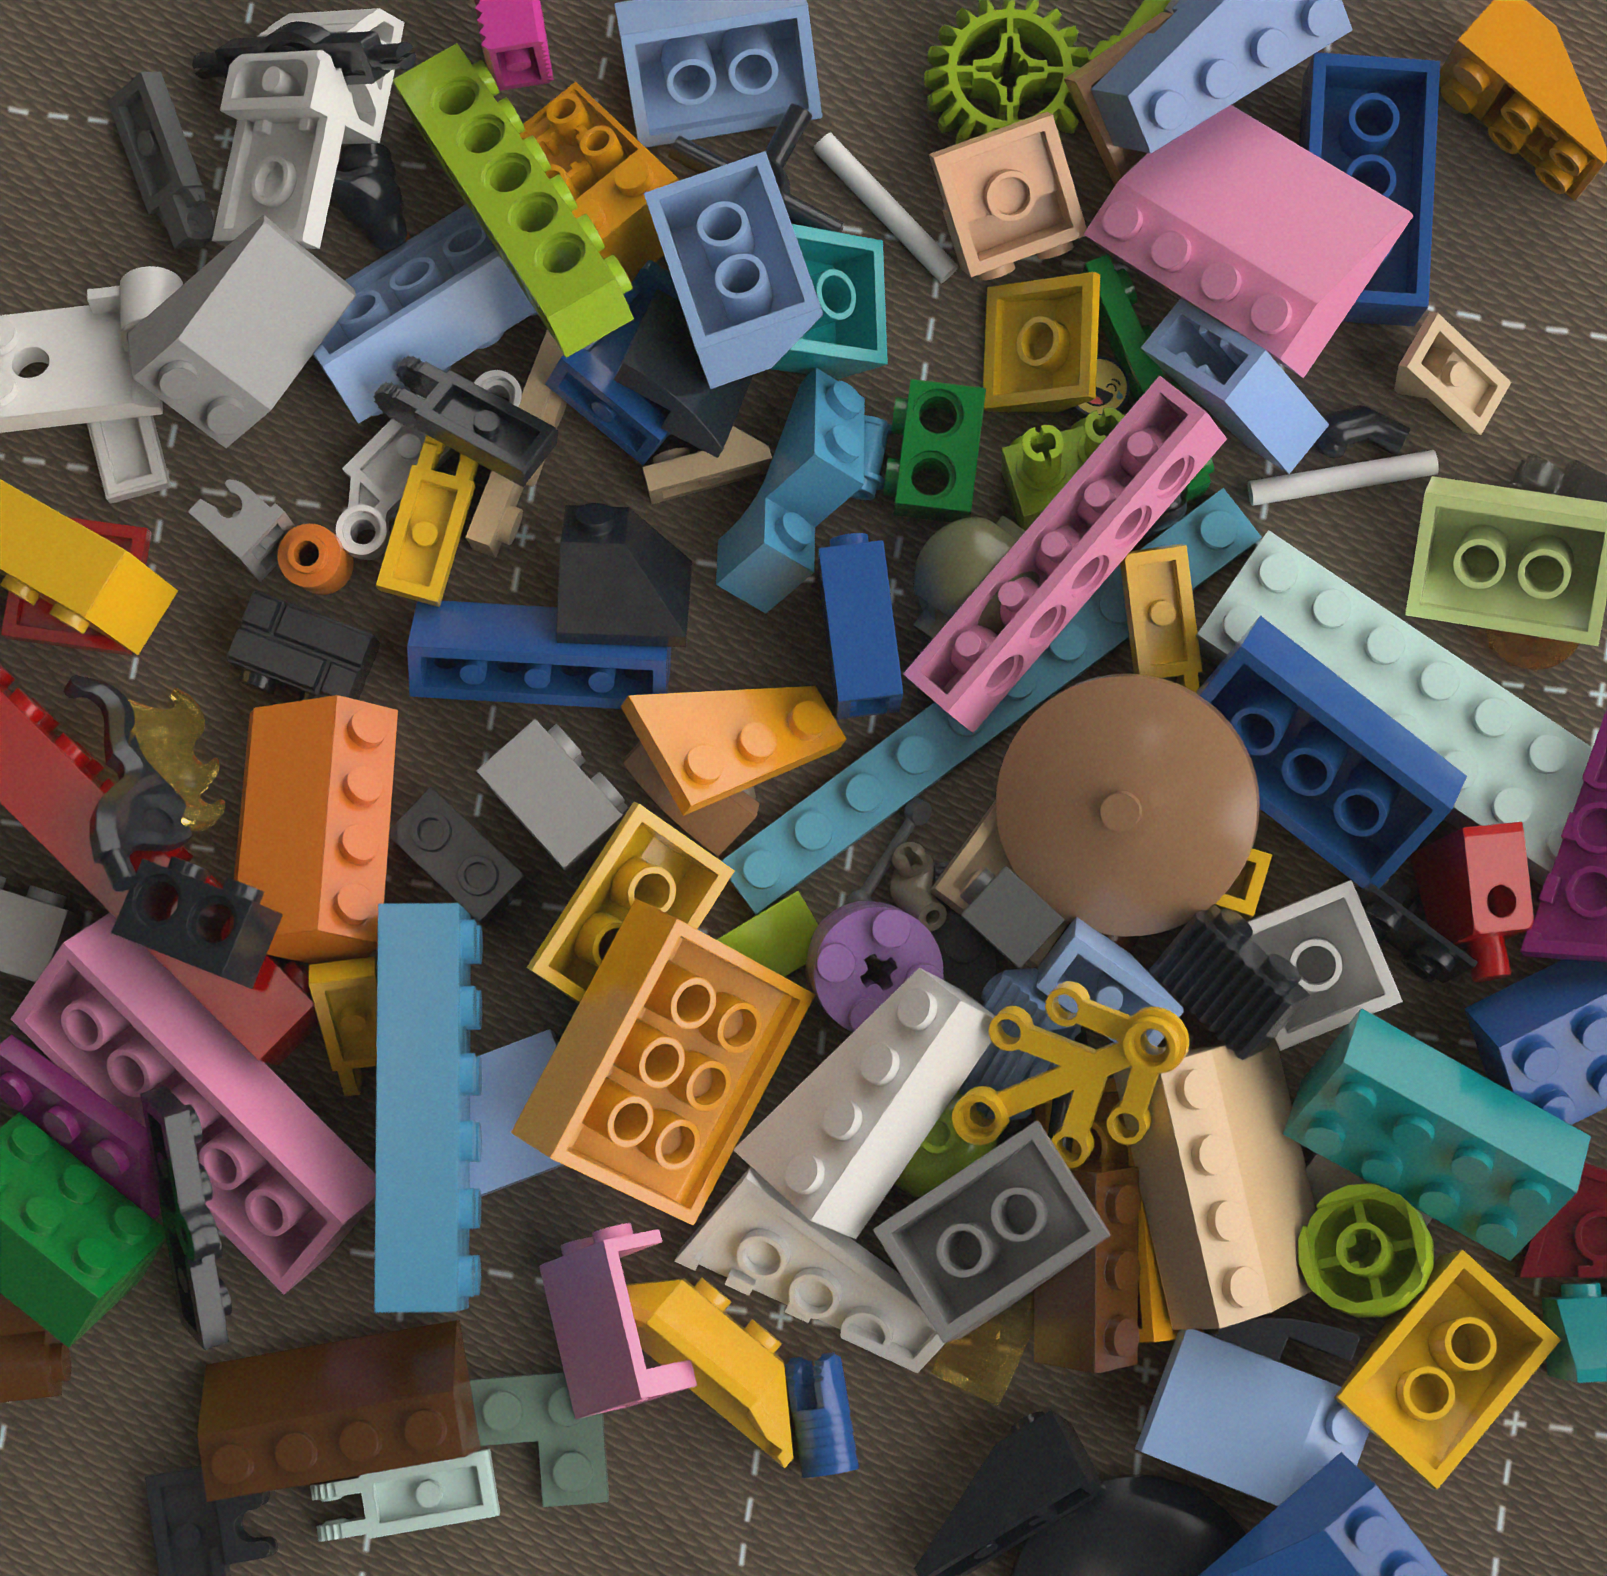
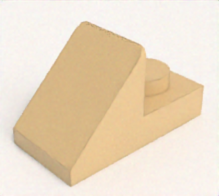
M1429 312L1398 366L1394 391L1397 394L1428 399L1463 432L1481 435L1509 388L1511 381L1439 313Z
M733 426L724 449L718 458L703 450L691 454L689 448L682 447L657 454L653 457L654 464L642 468L651 503L656 504L766 474L769 470L772 456L768 445Z

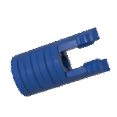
M835 1352L821 1354L822 1356L817 1361H814L815 1366L812 1365V1360L808 1361L803 1359V1357L790 1358V1361L785 1365L802 1478L826 1476L859 1469L841 1356L836 1355Z

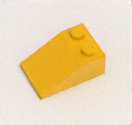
M1461 1249L1440 1255L1435 1260L1434 1268L1425 1290L1409 1307L1389 1317L1334 1398L1432 1489H1438L1561 1339Z

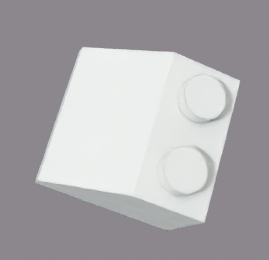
M1352 880L1247 921L1253 930V935L1250 938L1268 955L1272 953L1278 954L1292 963L1301 975V980L1298 984L1310 994L1309 999L1302 1004V1007L1275 1037L1280 1051L1348 1024L1361 1008L1373 1014L1403 1002Z

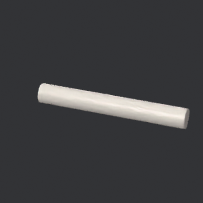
M831 132L818 141L813 148L814 152L940 283L945 282L959 267Z
M1429 450L1248 481L1249 500L1251 505L1255 506L1437 475L1439 471L1436 452Z

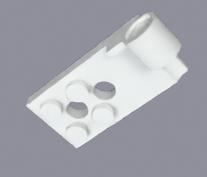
M153 266L140 267L126 273L120 280V286L87 289V300L89 303L87 306L0 315V433L163 414V401L132 379L127 333L183 285L181 278L165 268ZM44 362L49 364L47 369L36 377L23 378L18 376L20 371L31 363Z

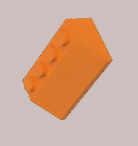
M334 695L256 707L250 712L234 880L263 891L264 895L260 904L283 914L267 955L318 964L366 958L378 947V904H384L398 718L397 709ZM233 916L230 918L229 934L233 928Z

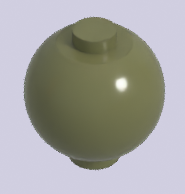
M1001 516L996 524L984 517H969L951 522L939 529L926 542L915 564L913 575L914 594L918 598L923 612L914 622L913 626L930 640H933L1025 531L1004 516ZM1029 571L1019 574L1008 581L1029 577L1039 585L1040 576L1036 572ZM999 590L990 599L978 621L979 626L986 627L997 635L1006 627L1000 614Z

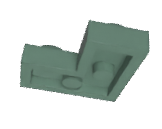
M564 1372L470 1379L480 1446L538 1441L543 1507L609 1501L603 1413L575 1419Z

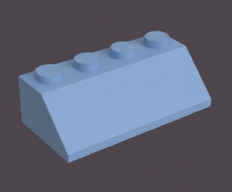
M465 204L344 280L355 289L356 297L318 346L313 356L359 424L370 416L383 414V411L374 402L375 398L373 396L385 382H392L401 389L405 388L411 391L396 376V366L404 357L406 358L409 355L417 359L420 358L422 362L426 361L447 373L452 364L476 349H483L493 345L503 336L506 330L528 316L538 314Z

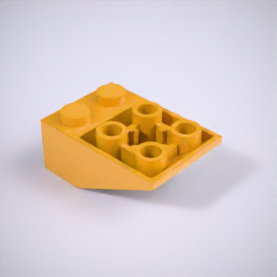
M1493 0L1455 43L1440 70V92L1445 101L1455 110L1463 114L1470 112L1488 127L1490 138L1501 149L1511 154L1518 153L1536 168L1535 173L1538 179L1548 189L1557 194L1566 193L1575 201L1607 162L1606 144L1556 25L1526 0Z
M574 82L523 124L525 131L519 135L523 140L531 135L535 137L551 166V169L545 172L549 179L558 174L563 178L578 206L577 209L572 211L576 219L584 214L588 215L605 246L604 249L599 251L600 255L605 259L614 254L631 282L648 260L656 262L664 255L644 193L677 182L679 179L577 82Z

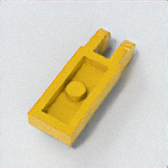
M426 435L417 465L412 464L376 587L382 592L440 607L474 494L475 484L473 480L479 463L460 453V461L455 476L435 471L445 444Z
M1174 544L1130 551L1121 561L1120 569L1134 674L1158 678L1177 676V684L1196 693L1200 688L1198 672H1202L1199 640L1196 637L1198 632L1187 545Z
M375 956L309 965V988L332 1071H338L345 1097L360 1095L362 1085L361 1068L377 1066L378 967Z

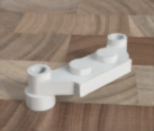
M491 370L483 373L475 380V384L499 397L509 399L510 403L519 407L522 391L518 381L511 374L501 370ZM392 418L342 468L351 481L348 509L337 520L336 536L347 553L354 558L373 560L380 557L387 548L390 537L389 518L400 506L412 464L417 465L426 434L415 429L414 425L404 426ZM445 445L436 470L456 450ZM372 529L376 531L374 539L368 544L356 543L358 535L363 530Z

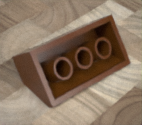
M460 1319L206 1364L197 1439L207 1502L463 1458L481 1450Z

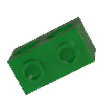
M910 379L908 398L895 397L891 434L902 435L903 442L901 458H888L883 496L896 497L893 515L943 522H954L970 517L986 388ZM940 408L952 416L954 426L945 433L936 434L926 430L919 418L929 409ZM933 469L944 476L947 487L937 495H924L915 489L911 479L921 470Z

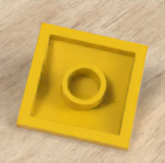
M1088 272L987 287L983 388H986L984 410L988 412H1060L1096 399L1100 274Z

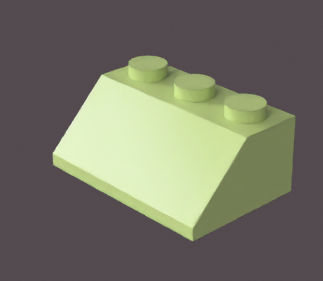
M1432 476L1424 494L1405 615L1598 646L1607 601V503Z

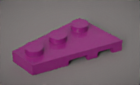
M12 1034L0 1043V1097L2 1100L42 1129L151 1218L154 1219L160 1214L159 1198L146 1127Z

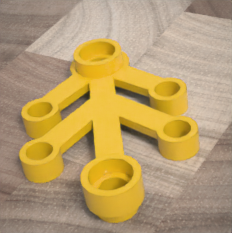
M1073 981L1060 983L1048 995L1045 1009L1049 1018L1057 1025L1064 1027L1073 1026L1076 1023L1114 1039L1116 1042L1096 1050L1033 1025V1020L1029 1013L1018 1006L1003 1008L991 1020L989 1036L998 1048L1005 1051L1019 1049L1059 1066L1000 1091L986 1086L970 1089L954 1106L952 1112L954 1129L965 1141L974 1145H986L998 1138L1007 1127L1011 1116L1074 1090L1063 1126L1051 1139L1068 1168L1081 1166L1093 1151L1094 1138L1090 1130L1109 1075L1132 1066L1123 1100L1114 1107L1107 1118V1130L1115 1141L1125 1145L1135 1144L1143 1138L1151 1126V1114L1147 1107L1158 1074L1170 1072L1179 1066L1189 1048L1187 1029L1181 1019L1171 1011L1160 1007H1146L1130 1016L1090 1000L1087 990L1081 984ZM1068 995L1072 997L1077 1003L1078 1011L1076 1013L1064 1011L1059 1005L1058 996ZM1007 1019L1015 1022L1020 1028V1037L1007 1035L1002 1028V1020ZM1155 1029L1161 1032L1166 1038L1167 1046L1161 1048L1153 1046L1147 1039L1146 1031ZM982 1102L988 1105L993 1110L995 1118L986 1119L982 1117L977 1111L976 1103ZM1128 1113L1133 1115L1138 1121L1139 1129L1128 1130L1123 1127L1119 1120V1114ZM1072 1137L1076 1139L1081 1146V1153L1073 1154L1067 1151L1063 1146L1062 1138Z

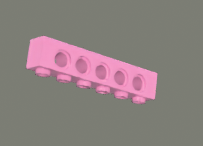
M1159 376L903 674L948 714L974 733L1227 440L1209 414ZM1029 571L1036 572L1040 576L1039 585L1029 577H1021L1015 581L1008 582L1015 576ZM998 590V598L1001 602V619L1006 625L999 635L986 627L978 625L984 608Z

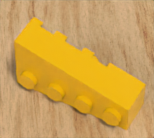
M0 479V574L5 576L0 586L33 606L40 597L54 605L49 614L72 629L84 634L89 626L136 655H139L178 590L127 550Z

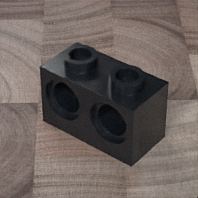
M432 787L389 829V837L485 928L530 883L518 868Z
M172 856L167 868L142 858L136 872L139 879L138 883L129 889L111 933L252 989L283 914L261 905L260 902L264 892L227 877L222 889L205 883L209 870ZM178 895L177 908L167 918L168 906L172 899ZM233 916L232 931L222 941L223 926Z

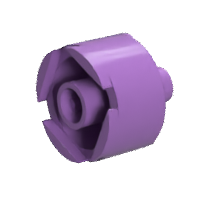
M856 901L843 905L831 912L817 926L807 953L805 976L810 991L816 994L814 999L831 1018L851 1032H854L918 968L944 980L941 952L930 931L910 914L893 905L882 902ZM872 954L881 961L887 960L881 967L883 976L875 982L867 976L860 978L868 970L864 960Z

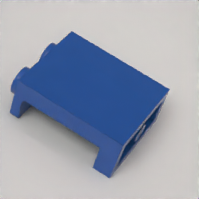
M648 260L631 283L633 289L624 294L634 319L566 358L563 355L545 383L547 387L642 466L671 434L661 428L668 409L614 381V378L646 307L657 288L680 301L670 270L661 268L653 260Z

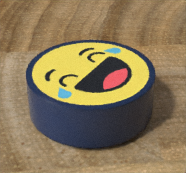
M1097 356L1096 399L1074 406L1071 410L1081 419L1086 418L1095 410H1097L1098 415H1102L1103 408L1108 407L1115 408L1121 412L1130 392V382L1124 368L1108 357Z

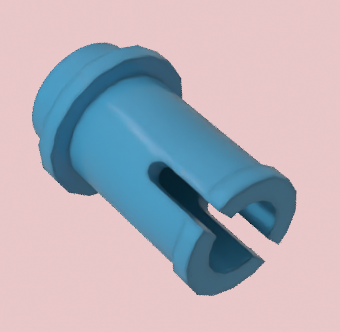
M865 415L864 485L851 498L872 500L875 498L876 490L883 489L885 480L880 476L888 436L892 429V425L883 419Z

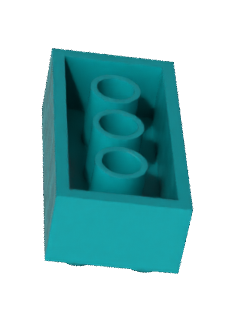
M1362 1008L1301 1080L1283 1135L1361 1177L1370 1184L1379 1185L1401 1195L1414 1208L1509 1261L1577 1193L1591 1139L1590 1135Z

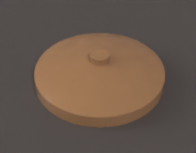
M1113 674L1080 682L1063 690L1036 710L1022 725L1005 754L999 772L995 804L1000 839L1005 854L1016 875L1066 921L1072 923L1078 917L1099 933L1115 936H1144L1161 933L1189 922L1195 913L1203 910L1207 911L1234 883L1250 855L1256 837L1260 807L1259 788L1250 755L1242 739L1224 715L1207 700L1180 684L1163 678L1140 674Z

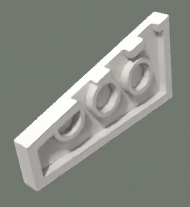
M751 1166L681 1247L675 1259V1262L694 1271L699 1264L727 1277L724 1285L748 1296L753 1289L787 1305L785 1313L809 1323L810 1319H818L841 1330L842 1339L915 1373H918L944 1345L899 1273L849 1236L810 1221Z

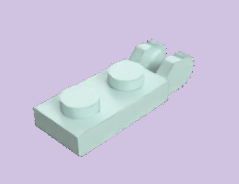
M490 1448L479 1450L463 1458L310 1485L312 1500H321L322 1502L341 1499L345 1495L361 1493L365 1517L352 1519L337 1518L325 1521L323 1525L316 1526L318 1541L336 1540L368 1534V1539L500 1515Z

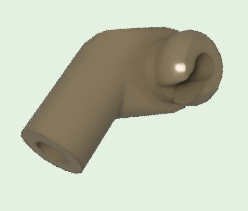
M916 842L904 843L897 847L892 854V863L895 870L891 879V897L898 908L919 920L929 931H935L944 924L947 911L944 905L929 892L934 885L935 877L933 859L930 855L926 854L922 845Z

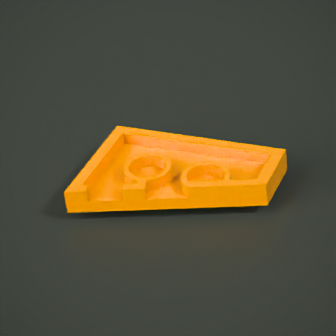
M816 686L628 695L620 706L683 816L838 750L847 740Z

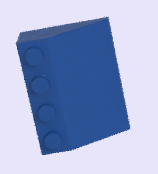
M1340 1452L1199 1576H1447V1574L1378 1486Z

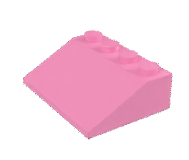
M1230 105L1155 152L1147 153L1117 182L1084 232V235L1114 259L1179 300L1182 298L1264 348L1275 361L1304 378L1414 215L1392 200Z

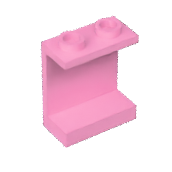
M631 1223L604 1228L593 1232V1237L561 1245L562 1257L539 1265L575 1419L631 1407L697 1386L691 1360L646 1369L620 1258L661 1243L662 1239L659 1229L633 1234Z

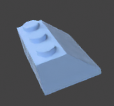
M630 0L614 3L637 139L646 148L674 143L679 135L688 140L778 126L791 104H797L808 110L812 114L811 120L822 118L807 0Z
M766 151L644 193L710 389L772 368L823 315Z

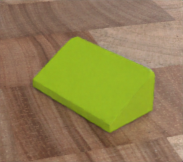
M797 891L718 938L717 941L786 977L806 965L811 938L818 923L800 892Z

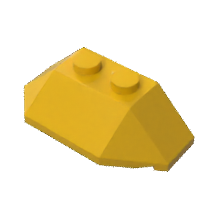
M685 1278L626 1284L641 1349L661 1366L691 1360L697 1386L689 1389L777 1463L786 1468L793 1459L785 1365L784 1360L775 1354L782 1343L753 1319L745 1328L725 1312L732 1302L704 1278H701L695 1286Z

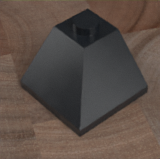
M602 503L565 505L560 541L557 643L686 647L692 560L630 507H613Z

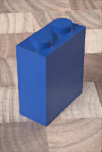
M864 533L833 537L830 539V547L819 548L818 579L836 719L899 712L903 698V686L883 540L869 542L868 535Z

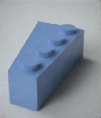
M1180 0L1172 8L1174 14L1154 34L1147 33L1091 91L1113 145L1153 153L1353 29L1342 0Z

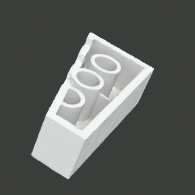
M918 968L733 1151L810 1221L857 1239L992 1042L989 1036V1024L995 1015L965 991Z

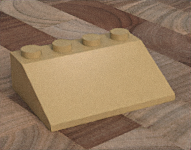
M1274 1038L1263 1051L1244 1061L1237 1058L1234 1051L1228 1049L1223 1041L1188 1050L1179 1066L1170 1072L1158 1074L1147 1107L1151 1114V1126L1139 1142L1131 1144L1130 1148L1134 1165L1139 1167L1140 1191L1172 1329H1220L1273 1312L1312 1292L1299 1265L1298 1237L1303 1225L1308 1226L1311 1216L1316 1212L1310 1182L1305 1171L1306 1165L1301 1144L1283 1135L1292 1105L1276 1039ZM1132 1066L1114 1073L1120 1101L1123 1100ZM1123 1113L1126 1129L1138 1130L1139 1124L1137 1119L1131 1114Z

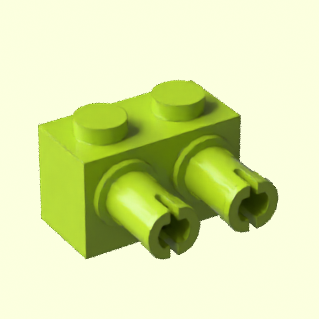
M1108 407L1103 408L1102 415H1098L1097 410H1095L1086 418L1076 422L1071 429L1062 432L1052 425H1041L1040 432H1036L1035 427H1033L1024 435L1015 439L1010 446L1002 448L1001 473L1019 527L1026 531L1123 419L1124 414L1122 415L1115 408Z

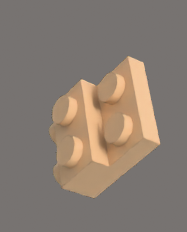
M1044 112L929 154L946 208L942 211L961 270L970 277L978 275L980 280L1002 277L1015 270V261L1037 254L1038 259H1049L1062 255L1074 248L1073 240L1085 236L1084 232L1087 227L1053 114Z

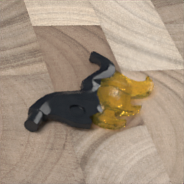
M73 675L64 687L63 692L66 696L73 699L79 697L88 698L100 708L104 718L105 764L113 769L119 777V781L100 799L94 808L89 821V840L94 863L103 865L113 890L123 892L133 888L139 880L129 858L133 852H168L180 848L193 836L191 831H203L213 827L223 815L225 801L219 799L209 805L200 796L203 791L208 789L218 775L219 758H213L206 764L196 758L193 748L195 742L204 733V714L198 703L179 688L175 687L170 694L175 707L158 709L127 699L121 691L104 681Z

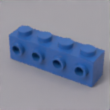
M417 601L407 645L409 696L622 709L620 706L628 695L666 694L668 692L671 647L557 643L558 607L441 601L440 607Z

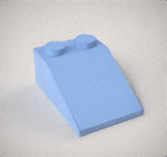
M1180 1329L1135 1449L1279 1506L1340 1452L1357 1466L1369 1430L1334 1398L1341 1386L1198 1330Z

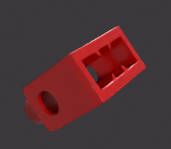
M1512 822L1463 827L1413 852L1410 855L1428 925L1458 948H1466L1467 954L1478 962L1474 968L1470 969L1472 982L1491 981L1511 976L1505 940L1532 929L1534 922L1523 823Z

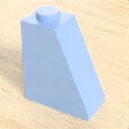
M1182 298L1141 347L1146 355L1245 446L1288 474L1291 473L1329 426L1327 421L1264 348Z

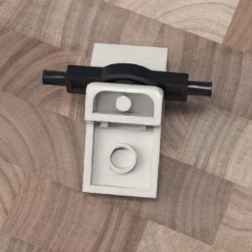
M380 8L290 13L269 26L267 30L257 37L233 38L217 48L215 52H199L194 56L193 69L201 68L195 72L197 77L200 79L225 78L226 84L220 111L237 119L212 237L213 242L227 247L256 220L265 215L305 249H320L341 144L380 143L394 71L409 70L414 66L415 52L407 53L413 49V46L409 42H401L405 22Z

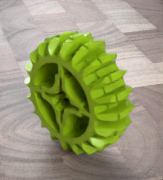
M979 0L978 17L962 7L956 13L958 28L944 24L939 29L938 39L943 46L937 45L929 48L927 61L934 68L925 71L924 86L935 90L928 96V109L935 112L945 111L938 120V128L941 133L960 128L955 145L1022 121L1018 120L1020 105L1027 100L1042 99L1043 93H1057V95L1044 110L1036 115L1044 112L1053 114L1059 137V130L1070 134L1076 131L1079 120L1074 113L1080 112L1064 78L1085 65L1090 54L1087 47H1072L1077 41L1079 33L1076 25L1057 30L1061 18L1058 8L1049 11L1042 18L1037 15L1038 0H1029L1025 10L1014 9L1015 0H1003L1002 9L994 10L992 2L989 0ZM999 39L998 50L994 55L986 59L973 60L972 66H960L965 57L975 48L986 42ZM1020 41L1028 43L1042 52L1052 66L1047 65V60H1037L1027 56L1021 48ZM1006 57L1009 58V72L1015 74L1014 82L1016 81L1010 102L1007 101V87L1001 85L1002 77H1000L1001 72L1004 70ZM963 92H969L970 98L983 99L989 102L996 111L997 119L977 110L967 100Z

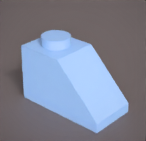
M1078 917L1072 921L1038 967L1036 988L1046 995H1049L1060 983L1073 981L1081 984L1087 990L1090 1000L1130 1016L1146 1007L1164 1008L1178 1017L1184 1012L1183 1007L1129 952ZM1068 995L1058 996L1060 1005L1072 1013L1078 1011L1077 1003L1072 997ZM1155 1029L1146 1031L1148 1041L1155 1047L1165 1037Z

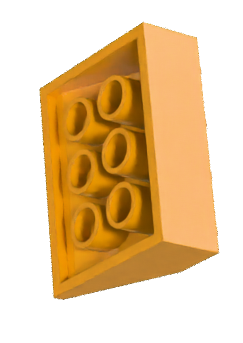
M635 898L511 1133L549 1158L694 1226L816 994L683 921Z

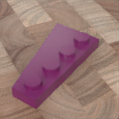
M1607 709L1582 776L1583 784L1573 812L1569 813L1561 835L1563 840L1551 874H1547L1539 897L1541 902L1532 929L1527 931L1520 952L1523 956L1607 962Z

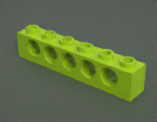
M458 43L394 78L393 83L412 122L565 357H569L632 321L634 317L624 297L626 292L633 289L627 274L614 254L605 259L600 255L599 251L604 249L605 246L588 215L584 214L577 219L575 218L572 211L577 209L578 206L563 178L559 174L550 179L545 172L549 171L551 166L535 137L531 135L524 140L519 134L524 132L525 128L509 99L505 97L498 102L495 100L494 96L500 92L484 62L479 60L471 64Z

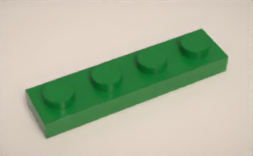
M1109 254L1085 263L1082 273L1096 272L1100 274L1099 324L1117 363L1124 368L1128 375L1130 392L1136 403L1159 376L1164 378L1160 367L1141 349L1154 330L1149 324L1141 327L1132 307L1133 304L1137 303L1134 285L1127 271L1124 268L1116 271ZM1175 381L1169 382L1171 385H1173L1175 388H1177L1180 392H1182L1181 389H1180V387L1178 386V384H1177ZM1212 458L1209 459L1181 492V497H1185L1187 502L1204 495L1212 481L1209 474L1215 471Z

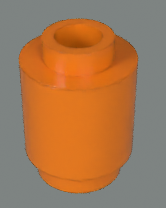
M309 523L294 527L283 537L278 548V564L283 575L295 585L312 594H332L344 587L352 575L354 567L353 557L343 548L336 534L321 525ZM316 550H319L317 561L308 566L310 556Z

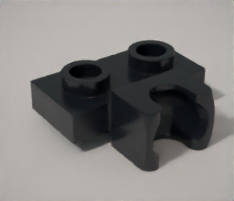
M202 1466L157 1473L145 1477L159 1576H231L229 1564L267 1558L277 1553L278 1542L274 1537H253L245 1531L243 1526L245 1513L266 1504L270 1500V1491L207 1502Z

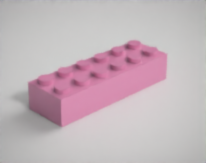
M108 913L62 943L11 1020L56 1066L145 1127L141 1093L166 1086L184 1105H192L200 1120L203 1133L202 1142L195 1144L198 1163L204 1166L213 1192L212 1200L205 1202V1204L209 1208L217 1228L283 1294H286L331 1255L374 1204L376 1199V1174L264 1062L258 1061L144 946L112 934L111 932L117 919L111 913Z

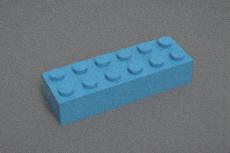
M459 903L378 904L374 1312H457L469 1308V1297L480 1295L481 1259L480 1255H469V1229H480L481 1190L470 1188V1162L481 1161L482 1131L480 1122L470 1120V1096H481L482 1061L481 1056H475V1053H470V1030H481L482 993L481 990H476L475 986H471V964H482L483 935L482 926L476 925V920L471 919V914Z

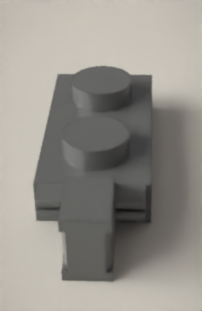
M140 72L110 98L108 104L148 214H158L168 230L174 248L204 247L212 240L215 224L211 208L203 203L205 201V190L201 187L202 183L196 169V164L178 120L175 106L170 98L161 72Z

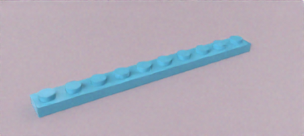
M1222 488L1142 549L1174 544L1187 545L1193 592L1256 545L1262 536L1227 491ZM1120 565L1115 568L974 733L934 702L724 858L722 862L735 870L729 881L756 916L762 913L907 805L911 799L919 796L1129 639Z

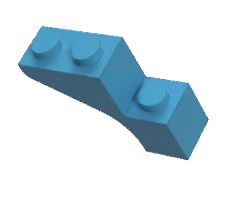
M815 368L805 377L799 386L769 470L758 494L742 517L718 539L716 585L764 613L770 611L814 573L815 527L864 485L865 398L859 395L848 383L837 381L818 368Z

